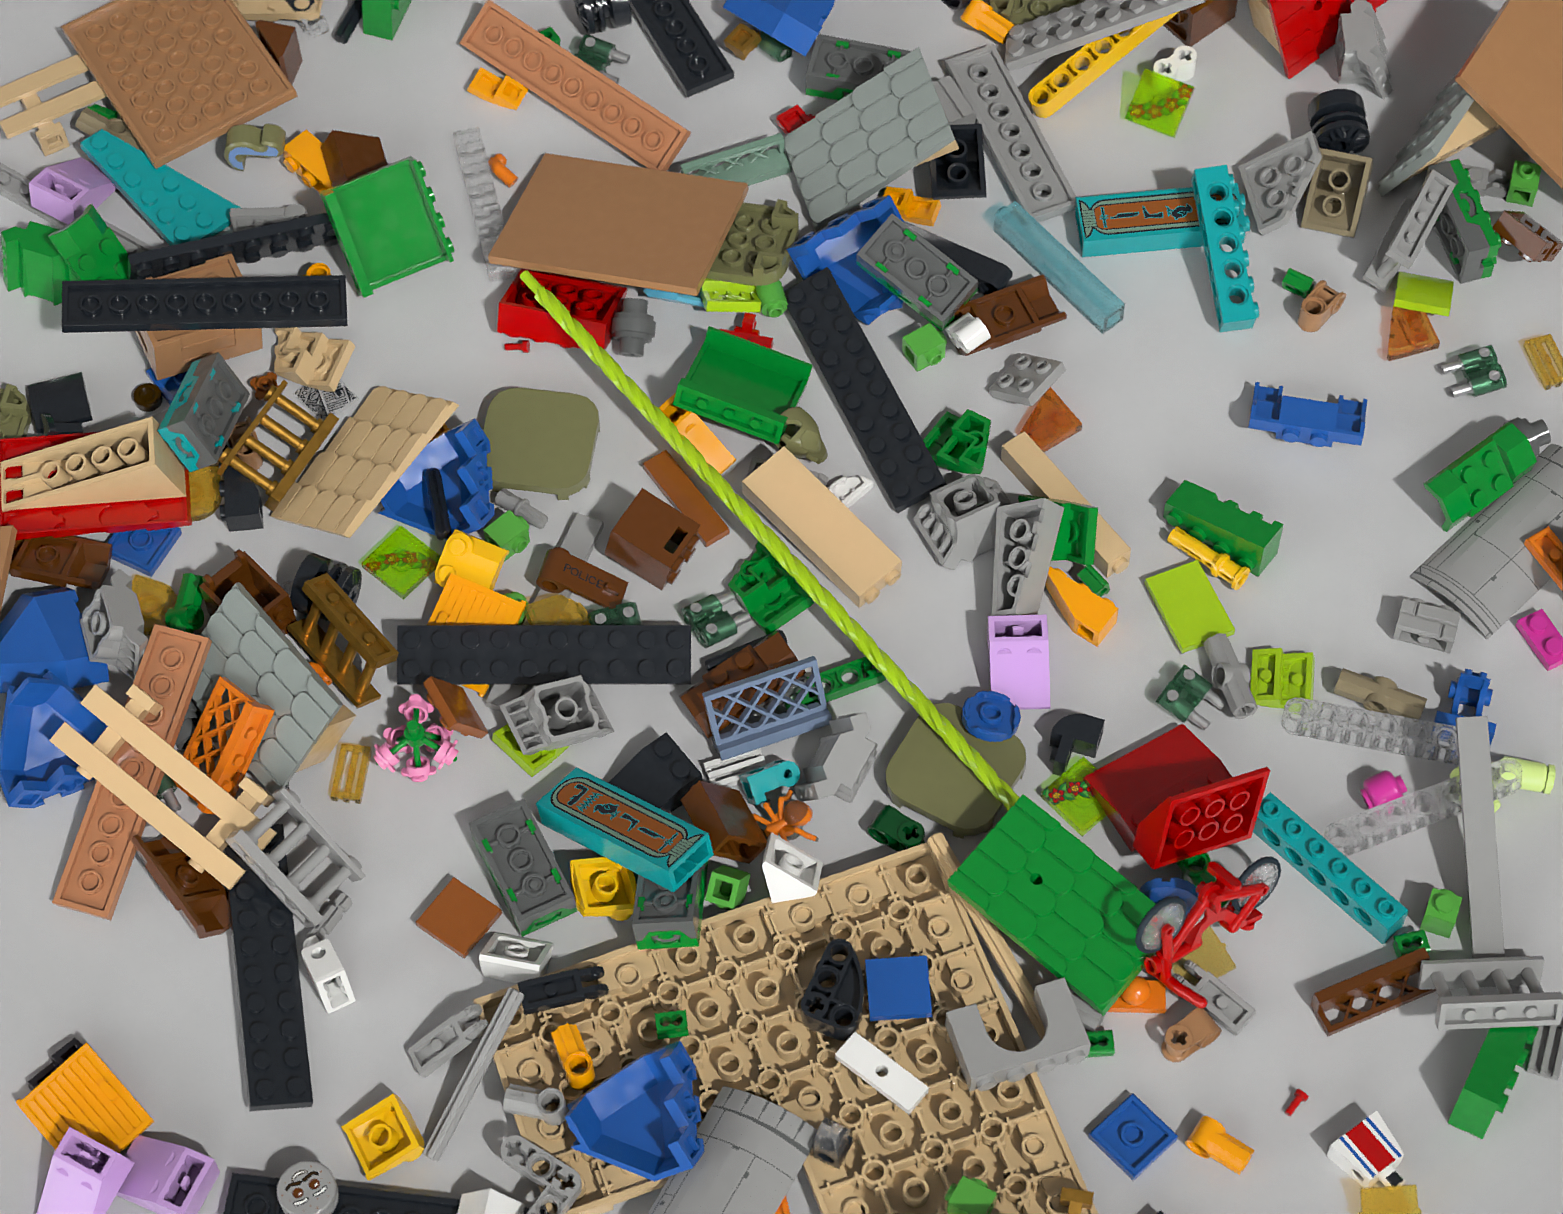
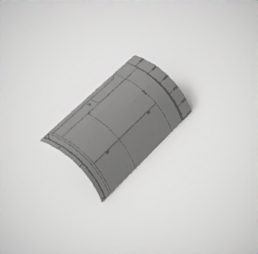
M1550 444L1536 457L1537 462L1532 470L1513 483V488L1474 515L1409 576L1430 586L1455 604L1471 619L1486 639L1491 637L1551 579L1544 568L1525 547L1524 542L1527 538L1549 526L1563 543L1562 446Z
M722 1087L697 1129L698 1138L703 1139L704 1153L694 1168L668 1178L648 1214H775L816 1143L820 1132L798 1116L766 1099L738 1089Z

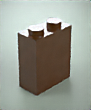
M332 130L321 146L332 187L388 165L379 137Z
M699 780L681 799L694 826L709 833L714 856L750 864L766 848L767 840L739 790Z

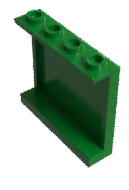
M411 156L319 192L356 290L363 298L374 294L372 290L443 261L447 260L450 263L454 261L451 254L455 252L454 246L449 237L445 238L442 230L445 227V222L441 213H436L433 203L436 202L434 193L430 186L426 187L423 179L426 176L424 166L421 161L417 162Z
M709 326L705 341L685 379L681 378L678 383L673 405L779 444L788 426L786 425L788 417L780 414L787 409L797 407L807 387L813 365Z

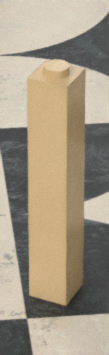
M1025 431L1002 445L1001 461L1032 496L1092 506ZM1098 513L1094 565L1108 578L1114 573L1119 574L1128 567L1131 548Z

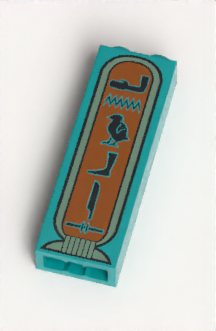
M1235 183V189L1232 190L1233 199H1237L1239 203L1240 213L1237 216L1238 225L1243 226L1245 240L1246 232L1250 231V219L1248 215H1244L1243 211L1246 206L1245 195L1240 193L1238 183ZM1193 187L1076 197L1075 219L1082 258L1204 247ZM1216 193L1210 195L1216 201L1223 199ZM1223 219L1215 220L1219 226L1228 225Z
M577 767L536 803L542 825L673 893L714 855L709 833Z

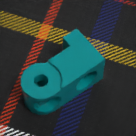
M776 760L739 775L748 803L753 805L761 804L767 801L766 792L781 786L791 787L795 785L800 778V769L794 762Z

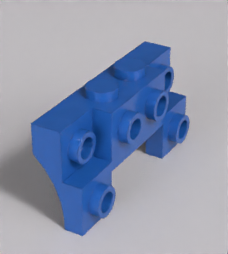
M1255 382L1248 428L1276 432L1275 439H1281L1290 443H1307L1316 447H1332L1333 441L1362 445L1368 399L1358 402L1343 399L1344 395H1339L1338 404L1285 396L1282 395L1283 386L1275 389L1259 386L1260 382Z

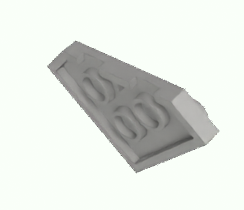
M1312 131L1238 166L1258 230L1262 235L1288 224L1322 159L1316 136Z

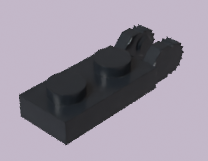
M593 966L592 968L589 967L581 970L576 968L517 982L519 991L524 994L522 1001L524 1014H533L582 1002L585 999L592 1000L607 995L609 989L605 983L582 987L581 981L590 982L602 978L605 974L603 967Z

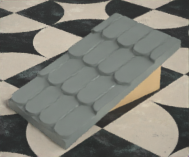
M919 47L883 68V72L856 87L851 94L815 115L814 119L785 137L784 147L816 232L913 167L959 149Z
M1457 74L1438 94L1436 104L1419 122L1421 127L1395 156L1397 161L1379 180L1378 184L1380 186L1377 190L1381 197L1396 186L1427 170L1428 166L1440 163L1502 128L1454 80Z
M240 582L235 583L200 634V636L210 638L212 644L192 698L203 712L218 678L221 676L229 679L260 704L268 705L275 710L248 768L272 794L275 790L286 787L296 772L325 761L357 715L340 701ZM225 689L222 695L223 704L229 702L228 689ZM245 702L238 705L239 714H241ZM230 709L224 711L225 724L232 722ZM213 716L211 722L217 728L216 716ZM233 728L226 731L227 742L233 731Z

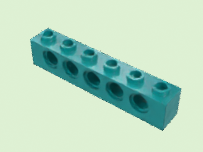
M1227 165L1194 169L1191 182L1219 332L1251 329L1256 318H1259V307L1257 302H1253L1251 294L1254 292V281L1252 276H1248L1246 268L1249 267L1248 251H1243L1242 247L1244 229L1242 225H1238L1237 216L1240 210L1238 200L1233 199L1232 190L1235 189L1233 174L1228 173ZM1216 193L1223 199L1216 201L1210 195ZM1223 219L1228 225L1219 226L1215 220ZM1220 245H1229L1233 251L1225 252L1220 248ZM1232 270L1237 274V277H1228L1224 271ZM1238 296L1241 298L1242 303H1233L1229 297Z
M1270 792L1262 799L1253 833L1384 945L1404 925L1409 910L1274 794Z

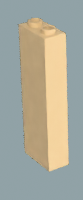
M782 447L742 481V494L858 608L862 607L866 602L868 604L872 603L879 596L881 589L887 584L889 586L893 585L900 578L902 560L787 448Z

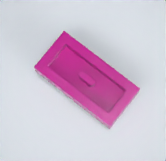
M1543 609L1517 620V629L1547 671L1563 664V637Z

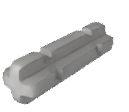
M342 892L338 893L333 899L334 904H330L322 913L324 919L316 927H311L306 934V939L312 936H319L321 941L326 939L324 937L325 934L329 935L343 917L342 912H347L351 907V898Z

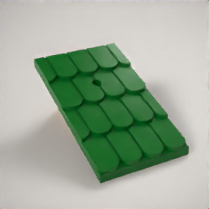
M1024 794L958 867V870L947 880L948 886L1058 979L1065 978L1068 987L1102 1016L1107 1013L1130 983L1142 971L1144 960L1156 954V952H1141L1137 948L1135 941L1138 926L1147 912L1156 903L1140 892L1137 886L1094 854L1091 848L1063 828L1060 822ZM1164 909L1157 912L1162 918V928L1168 923L1173 927L1176 925L1177 922ZM1150 923L1147 924L1142 935V943L1146 947L1153 946Z

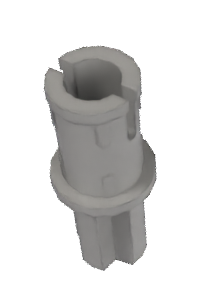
M505 488L498 492L495 498L496 505L506 510H511L517 517L519 515L522 516L527 522L539 529L545 526L548 516L530 506L528 499H521Z

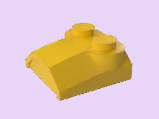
M455 529L448 538L435 570L434 583L444 588L450 574L453 573L493 590L509 550Z
M606 857L570 861V883L577 910L583 917L609 916L614 920L624 921L632 916L637 888L633 871Z
M394 1093L342 1126L368 1181L404 1161L411 1162L418 1159L424 1150L423 1137L410 1111L400 1097Z

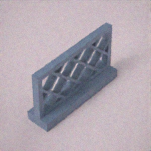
M815 656L702 693L713 736L711 737L713 746L721 761L830 725L829 721L832 720L831 713L827 708ZM811 667L812 673L806 683L795 679L800 670ZM782 678L785 681L778 692L767 688L773 679ZM792 683L802 688L794 700L784 696ZM753 687L757 691L750 702L740 698L744 689ZM808 691L817 694V702L808 705L801 703ZM763 693L774 697L767 709L756 705ZM724 696L729 700L723 710L720 711L714 708L711 700ZM780 701L791 705L787 712L781 714L774 713ZM736 702L746 706L739 719L729 715ZM752 710L763 714L757 722L752 724L745 722ZM725 719L735 723L731 731L719 734L718 729Z

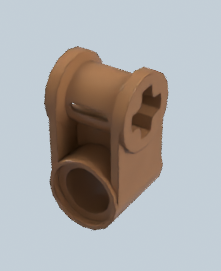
M1320 280L1301 304L1298 316L1299 327L1306 332L1318 331L1340 309L1345 301L1346 294L1344 292L1338 293L1327 286L1325 280Z
M250 416L245 417V421L235 424L228 439L231 449L234 448L251 425L252 420ZM254 431L252 436L258 440L256 431ZM245 444L236 455L255 470H258L263 464V457Z
M1196 1008L1166 1031L1165 1040L1161 1046L1162 1054L1171 1062L1184 1061L1199 1049L1208 1046L1222 1033V1030L1204 1008Z

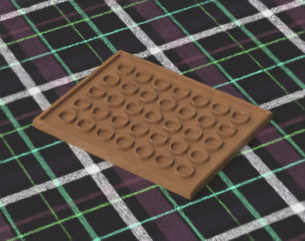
M114 0L61 26L64 34L155 169L227 133L233 126L245 124L298 97L292 84L232 0Z
M1506 0L1454 80L1563 189V0Z
M545 153L488 255L489 263L698 296L749 191L748 183Z

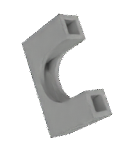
M1065 978L1035 986L1033 1001L1044 1026L1045 1036L1038 1045L1029 1050L1010 1051L994 1043L986 1031L976 1004L946 1012L945 1027L969 1091L976 1089L986 1091L996 1086L997 1083L1007 1080L1009 1082H1016L1023 1079L1027 1074L1037 1071L1038 1073H1047L1057 1065L1064 1063L1070 1065L1077 1064L1088 1057L1091 1043Z

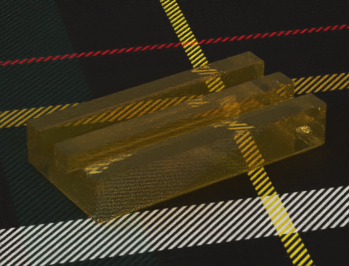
M1551 334L1526 340L1523 347L1545 391L1551 389V386L1554 385L1555 387H1560L1563 383V357ZM1542 343L1546 344L1561 376L1557 375L1552 365V361L1549 355L1546 353Z
M341 744L330 796L332 801L338 802V799H342L343 802L349 803L352 800L356 804H361L372 753L370 746ZM348 752H353L345 791L342 792L340 788ZM363 753L355 793H352L359 754Z

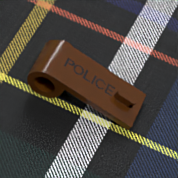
M561 547L547 550L536 580V584L544 591L561 593L567 589L615 613L619 612L629 583L571 555L568 550Z

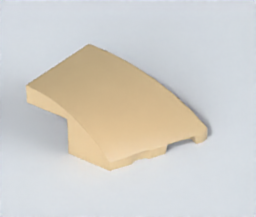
M297 327L275 328V333L278 336V345L275 346L274 352L276 355L274 372L287 380L306 387L335 392L355 345L350 340L328 339L323 333L301 332Z

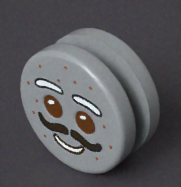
M302 1161L293 1164L281 1175L277 1185V1197L285 1214H332L338 1204L339 1190L332 1172L326 1166L315 1161Z

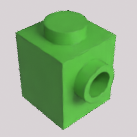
M1515 160L1505 202L1533 207L1541 174V167L1538 164Z
M931 322L902 337V353L917 372L930 365H936L945 358L947 340L940 330L937 331Z
M511 510L505 512L483 529L485 541L509 550V554L506 555L504 562L515 553L522 552L530 543L528 531L530 527L527 521L520 515L517 517Z
M725 865L718 867L711 873L705 900L715 903L717 907L730 910L736 908L745 900L751 873Z
M1433 888L1420 930L1424 929L1426 932L1449 939L1463 897L1457 896L1454 892L1447 889L1438 890Z
M962 1176L958 1185L952 1183L945 1196V1200L948 1201L947 1214H991L996 1205L997 1193L988 1189V1185L978 1178L972 1177L969 1179Z

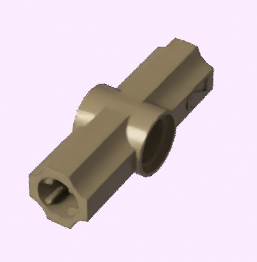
M87 107L81 111L76 121V127L91 136L103 129L144 152L122 119L114 118L109 120Z
M1344 668L1341 670L1334 689L1335 694L1362 703L1364 708L1375 715H1387L1389 713L1417 724L1427 701V698L1399 689L1397 684L1389 678L1376 676L1372 679Z

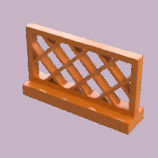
M219 676L183 756L199 769V764L206 762L207 776L231 796L235 797L239 789L238 785L249 768L275 710L268 705L257 702L226 677ZM225 689H228L229 702L223 704L222 695ZM245 702L242 712L239 714L238 705ZM230 709L232 722L225 724L224 711ZM213 716H216L217 728L210 731V721ZM233 728V731L227 742L226 731ZM218 735L219 748L213 751L211 738ZM203 742L204 755L198 757L197 749L200 743ZM220 755V759L215 767L214 757ZM173 779L171 780L173 784L198 803L197 808L203 813L215 815Z

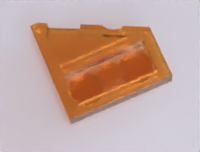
M1398 307L1392 308L1387 350L1388 362L1439 348L1440 341L1426 312Z
M1050 387L1041 397L1020 434L1025 431L1043 452H1046L1081 431L1082 423Z

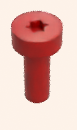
M523 340L522 343L505 344V350H522L523 353H529L530 342L529 340Z
M1296 1089L1294 1092L1295 1098L1284 1111L1289 1117H1291L1302 1101L1306 1102L1309 1098L1301 1089Z

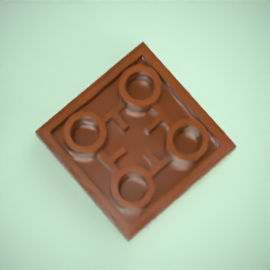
M431 676L423 682L428 692L426 695L427 700L433 707L438 709L441 715L439 720L444 728L448 731H458L464 736L470 735L480 739L489 733L463 687Z
M453 877L419 917L416 925L465 959L501 916L502 910Z

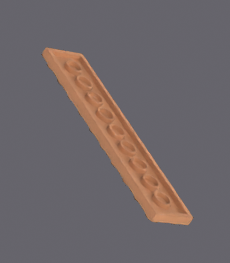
M491 0L486 1L460 44L649 169L667 171L691 135L690 131Z
M155 624L133 684L144 690L163 706L157 716L149 712L142 722L174 748L212 641L204 636ZM128 696L125 705L130 701V696ZM125 741L111 760L156 796L164 772ZM99 781L96 782L52 903L56 906L111 921L136 853L132 838L135 835L142 837L147 821Z

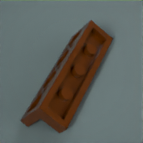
M1425 947L1315 992L1310 1005L1326 1035L1331 1036L1435 992L1436 989L1420 990L1406 985L1409 976L1420 972L1421 961L1430 959ZM1391 986L1400 989L1398 998L1389 1000L1380 997L1381 988ZM1363 997L1373 1001L1371 1009L1363 1012L1351 1008L1354 999ZM1334 1008L1346 1013L1343 1021L1331 1026L1324 1012Z

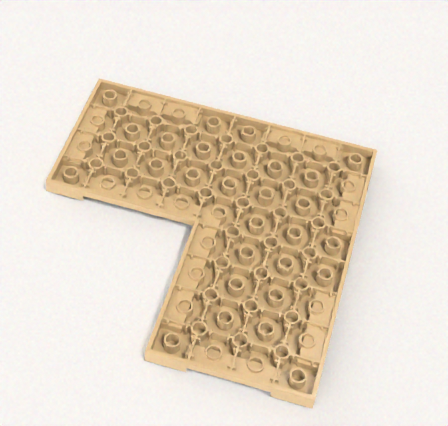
M927 842L822 878L819 881L818 891L815 896L772 903L771 897H767L704 919L701 923L699 947L638 950L635 943L542 975L547 976L576 968L581 970L600 966L604 969V976L590 982L581 981L582 987L605 983L608 985L609 992L607 995L596 999H585L582 1002L528 1015L524 1014L521 1003L493 1056L505 1092L510 1083L541 1090L555 1088L563 1094L568 1105L641 1055L681 1041L696 1066L697 1079L692 1081L693 1096H698L700 1103L701 1121L696 1123L697 1129L722 1087H730L756 1095L786 1109L817 1129L820 1135L823 1129L826 1130L827 1126L853 1138V1144L840 1169L813 1158V1148L802 1165L821 1214H947L948 1201L945 1200V1196L952 1183L958 1185L962 1176L969 1179L972 1177L978 1178L988 1185V1189L997 1193L996 1205L991 1214H1068L1069 1206L1059 1205L1062 1187L1088 1191L1036 1072L1027 1074L1023 1079L1016 1082H1009L1007 1080L997 1083L996 1086L986 1091H979V1089L969 1091L945 1027L946 1012L976 1004L986 1031L994 1043L1010 1051H1025L1026 1047L967 912L957 893L948 886V878ZM834 939H844L852 945L862 970L864 983L863 1014L857 1033L929 1087V1092L910 1114H907L835 1059V1054L846 1041H839L811 1030L802 1022V998L826 946ZM837 954L832 958L836 961H843L847 957ZM927 955L932 1017L870 1021L865 960ZM827 980L821 982L820 985L830 988L834 986V983ZM518 984L508 987L519 991ZM508 988L473 999L474 1004H479L483 1010L478 1017L479 1021L484 1019L488 1020L489 1023L491 1022ZM686 1010L689 1036L658 1040L655 1014ZM843 1018L839 1019L836 1023L840 1026H848L851 1024V1021ZM677 1021L673 1023V1025H680V1024H681L680 1022H677ZM567 1023L577 1024L586 1050L592 1059L595 1080L591 1087L584 1090H577L569 1085L566 1072L551 1036V1033L557 1027ZM580 1067L573 1072L577 1074L583 1073L586 1068ZM884 1072L877 1073V1075L880 1077H884L887 1075ZM550 1103L546 1111L556 1110L560 1103ZM513 1114L521 1137L579 1173L582 1181V1191L566 1214H603L614 1210L613 1205L664 1187L669 1178L666 1177L654 1182L570 1148L577 1138L570 1131L567 1121L557 1126H551L541 1119ZM538 1161L533 1165L532 1170L537 1175H544L549 1171L550 1164L546 1161ZM557 1169L554 1178L561 1182L562 1190H565L567 1187L573 1189V1179L570 1178L567 1182L563 1181L558 1177L557 1172L559 1169ZM537 1185L541 1194L544 1188ZM1092 1203L1091 1210L1082 1208L1081 1214H1098L1094 1203ZM544 1204L547 1214L557 1213L558 1207L555 1204Z

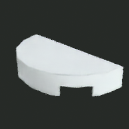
M843 476L834 481L828 489L849 508L874 487V482L864 476H860V478H847V476Z

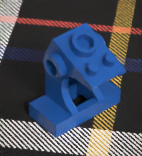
M1465 669L1464 673H1460L1457 681L1451 680L1448 691V698L1453 699L1450 713L1437 711L1431 735L1457 740L1456 718L1464 717L1458 715L1459 704L1476 707L1474 717L1482 716L1483 706L1489 707L1493 689L1488 688L1491 679L1487 678V673L1480 672L1479 674L1472 672L1473 670ZM1488 722L1489 743L1491 745L1496 723Z

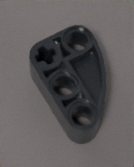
M834 939L826 946L802 998L801 1018L807 1028L839 1041H847L854 1032L857 1033L861 1023L864 983L859 960L852 945L844 939ZM842 954L847 958L843 961H836L832 957ZM828 980L832 981L834 986L825 988L820 983ZM845 1018L850 1020L851 1024L840 1026L836 1022L839 1019Z

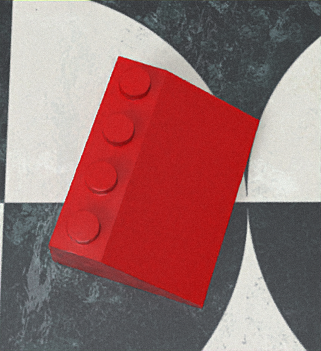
M521 268L499 302L497 332L504 333L509 337L533 339V341L538 343L549 342L559 344L564 348L574 347L581 349L576 341L553 319L550 313L534 298L535 294L520 279L521 273L528 270L545 289L552 292L567 308L571 317L582 324L593 336L597 345L606 350L613 336L611 334L612 318L615 317V313L621 312L623 299H625L627 294V287Z
M1181 724L1084 776L1083 781H1085L1095 795V799L1132 852L1135 850L1133 842L1138 824L1165 799L1232 778L1222 761L1184 724Z
M1264 767L1168 797L1138 824L1133 847L1152 869H1157L1250 839L1271 770L1268 767Z

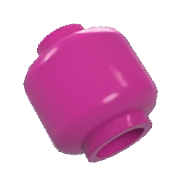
M1388 770L1365 779L1363 782L1364 788L1360 790L1369 811L1375 810L1380 815L1403 805V793L1407 792L1401 776L1394 777Z

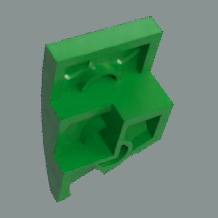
M969 409L961 417L947 411L923 441L937 466L960 473L981 474L988 445L991 420Z
M1018 495L1019 503L1045 498L1038 496ZM1046 498L1064 507L1051 561L1068 560L1082 565H1094L1098 507Z
M757 542L755 545L756 552L750 560L743 562L740 571L734 575L728 586L745 611L750 614L753 621L768 635L812 606L814 602L795 581V578L771 555L768 549L760 542Z

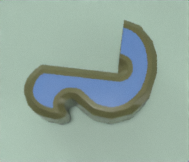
M248 124L233 126L227 132L224 151L225 160L234 169L244 172L246 156L277 158L284 152L286 132L282 127L275 124H265L263 129Z

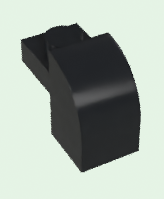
M1071 714L1063 717L1054 725L1049 745L1053 746L1049 762L1054 763L1053 774L1065 776L1072 752L1092 758L1096 757L1103 735L1105 719L1086 714Z

